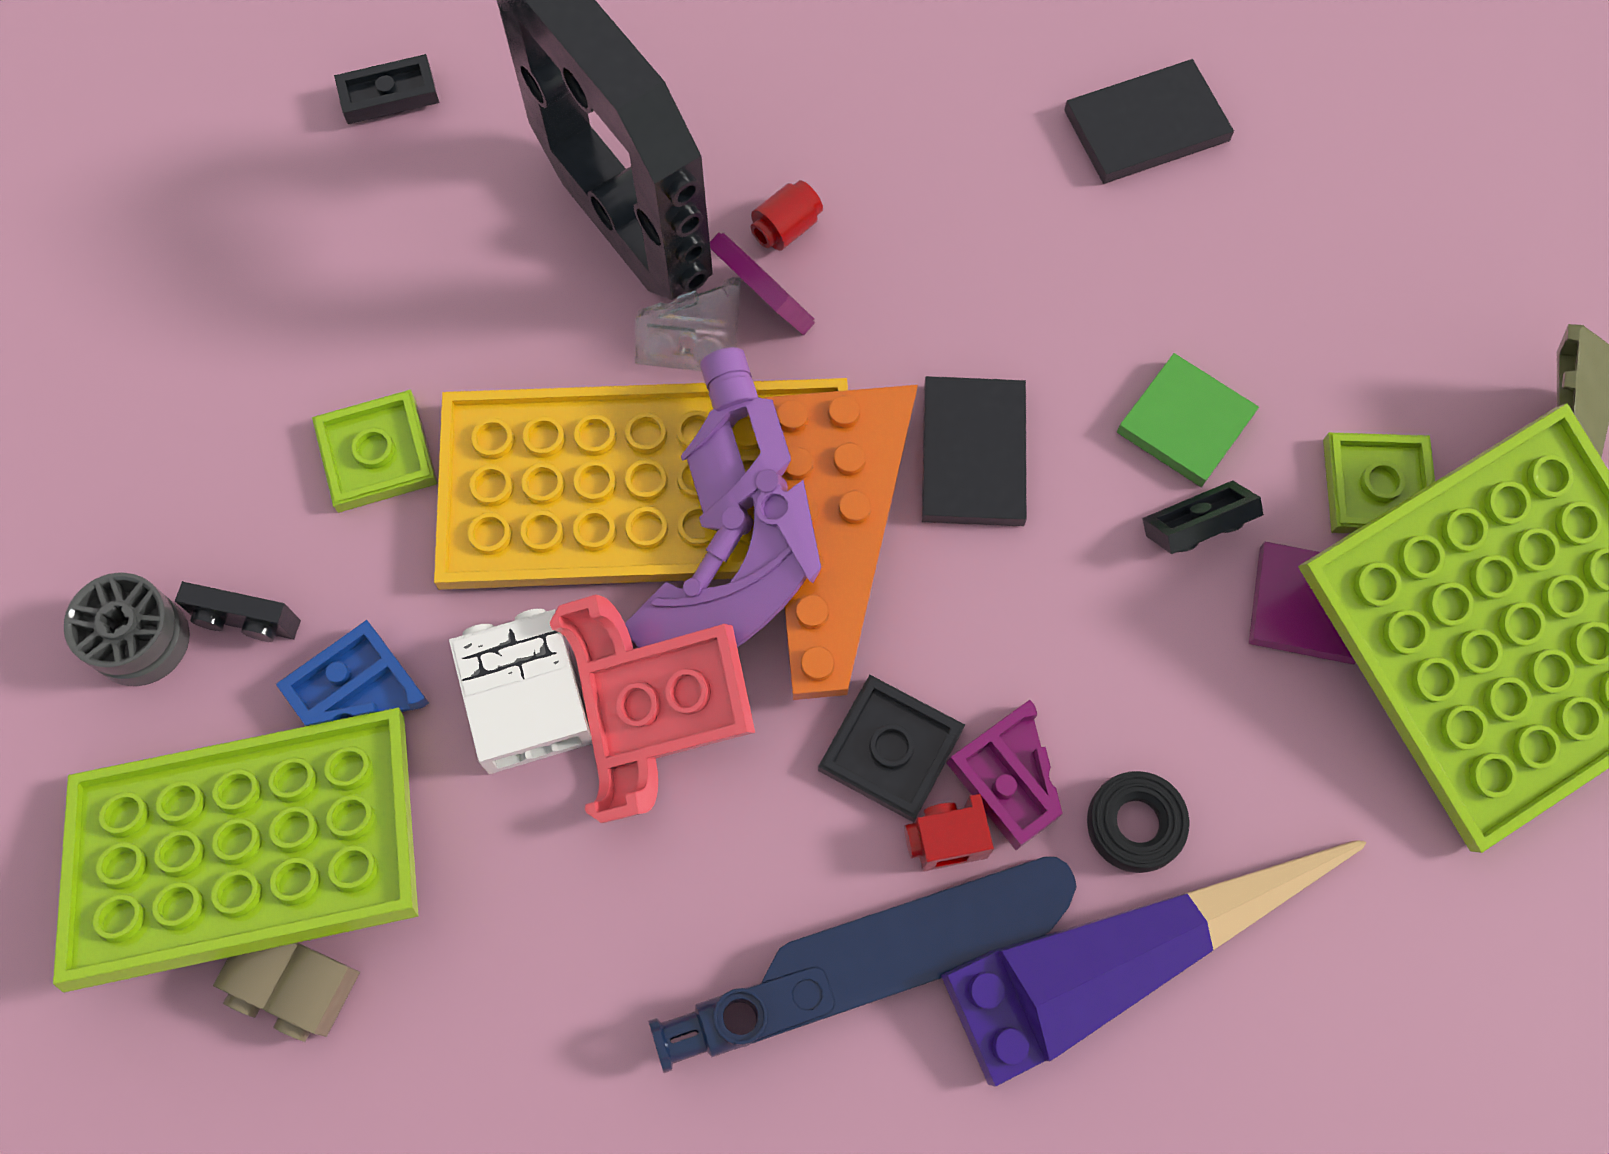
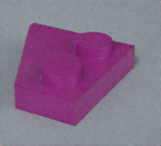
M1028 700L956 752L946 763L971 795L981 794L985 813L1015 850H1018L1063 814L1057 789L1049 778L1051 766L1046 747H1041L1034 720L1037 717V711L1031 700Z

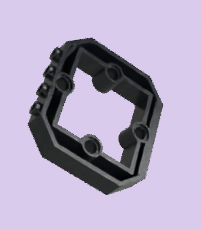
M497 0L529 124L563 186L648 291L673 300L684 292L689 293L699 289L704 285L708 277L713 275L702 156L665 81L596 0ZM595 111L628 151L631 167L626 169L591 127L589 113Z

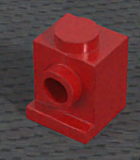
M981 794L969 796L963 809H957L955 802L930 806L924 809L925 816L918 817L915 823L904 825L909 855L911 858L920 857L923 872L988 859L994 850Z

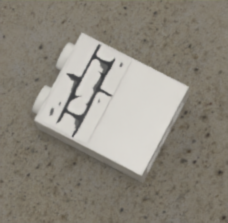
M544 609L527 610L518 614L515 617V621L498 626L492 624L475 625L464 630L463 636L449 639L478 761L488 774L592 744L588 718L567 640L563 634L552 630L550 626V621L556 612L555 609L550 611Z

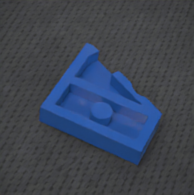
M368 620L358 625L276 683L305 726L398 707L401 712L420 709L429 704L428 700Z

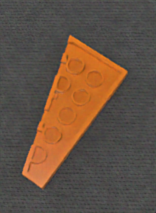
M918 385L765 397V399L773 400L791 456V461L782 475V478L786 480L788 485L787 491L804 480L821 563V570L814 583L810 582L807 578L784 607L793 700L848 694Z

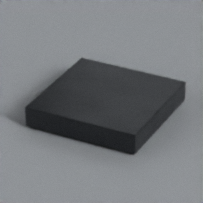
M869 674L821 760L818 771L904 818L915 822L965 724Z

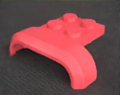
M595 594L559 605L550 621V626L552 630L558 631L565 636L573 649L577 661L599 776L597 798L594 802L585 805V811L600 823L644 814L653 808L658 792L656 758L755 733L732 625L721 624L634 649L624 620L616 607L607 598Z

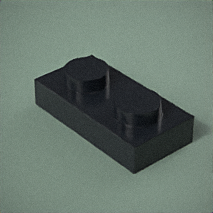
M426 54L334 75L342 112L347 124L440 103Z
M1232 480L1142 519L1146 536L1170 554H1174L1176 552L1192 550L1200 542L1218 534L1239 530L1244 526V523L1261 517L1264 514L1261 497Z
M183 581L175 599V602L191 615L190 621L197 626L214 631H222L224 625L242 628L241 633L265 642H273L275 636L294 640L301 622L285 603Z

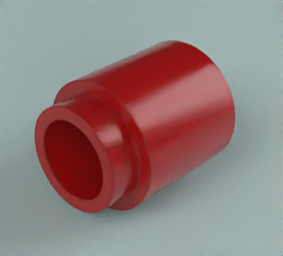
M802 180L795 184L787 183L751 212L753 221L751 231L763 247H773L778 251H782L817 222V216L823 211L822 202L818 194L808 183Z

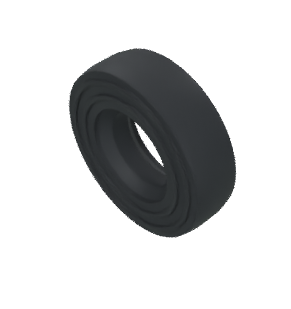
M1143 771L1125 772L1106 781L1093 796L1087 814L1088 832L1095 849L1107 862L1129 872L1144 873L1164 867L1182 851L1189 834V813L1181 794L1167 780L1158 775ZM1140 801L1149 805L1155 811L1159 821V828L1152 840L1137 843L1127 839L1121 833L1117 824V814L1120 807L1125 803Z

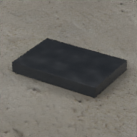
M1193 59L1066 101L1064 109L1103 184L1229 142L1234 133L1231 124Z
M926 376L924 383L922 522L1024 526L1027 520L1026 380Z

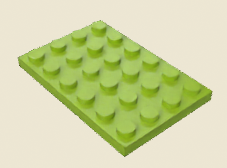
M399 707L68 775L53 985L63 993L419 917L405 718Z

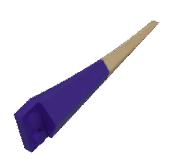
M1360 840L1351 841L1162 901L992 950L942 974L941 977L988 1085L996 1087L1045 1061H1052L1362 850L1367 842Z

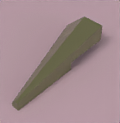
M1568 324L1557 349V407L1568 403L1598 454L1602 457L1609 425V344L1584 325Z

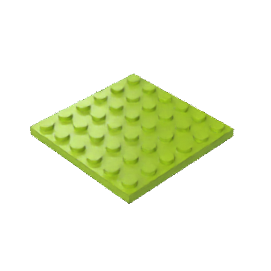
M1568 403L1553 408L1298 566L1469 851L1483 853L1609 769V470Z

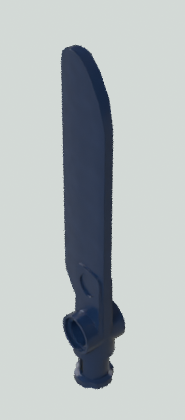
M1042 857L788 942L779 948L762 983L746 988L732 989L724 995L697 1003L695 1005V1012L662 1023L657 1018L648 1021L663 1073L672 1071L673 1063L708 1052L711 1057H715L741 1047H747L750 1044L939 980L942 978V974L992 950L1044 936L1054 928L1071 904L1077 888L1073 872L1066 862L1057 857ZM742 1002L748 1004L753 1009L756 1015V1024L751 1032L737 1035L726 1028L723 1014L726 1008L733 1003ZM692 1032L698 1033L693 1037L675 1043L670 1042L672 1039Z

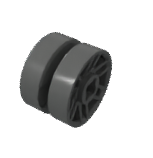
M131 573L107 574L89 582L71 600L64 618V636L70 650L80 660L121 685L143 686L164 678L181 662L189 644V625L182 610L151 582Z

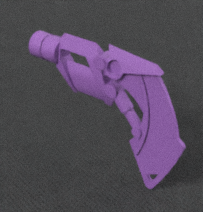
M723 348L706 355L701 360L700 367L709 391L713 410L709 412L697 435L681 455L682 461H688L703 514L699 517L701 526L717 532L706 548L708 552L692 578L685 581L683 588L665 582L625 623L631 640L638 648L721 624L733 626L736 644L739 647L765 627L785 607L807 578L810 582L814 583L821 570L804 480L787 491L788 485L786 480L782 478V475L791 461V456L773 400L758 397L745 353L740 348ZM749 415L761 453L745 472L732 428L738 420ZM754 506L752 539L740 569L730 583L708 588L723 561L727 562L742 535L749 533L752 529L753 519L747 510Z

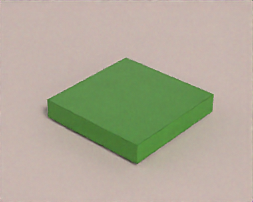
M1173 353L1121 422L1117 433L1202 488L1255 415L1259 406Z

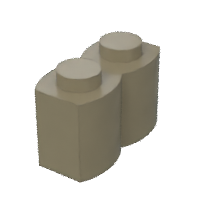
M293 943L228 957L213 986L228 993L223 1002L224 1005L253 1018H256L259 1010L263 1009L278 1017L273 1026L274 1029L306 1042L310 1032L324 1037L328 1036L360 971L300 943Z

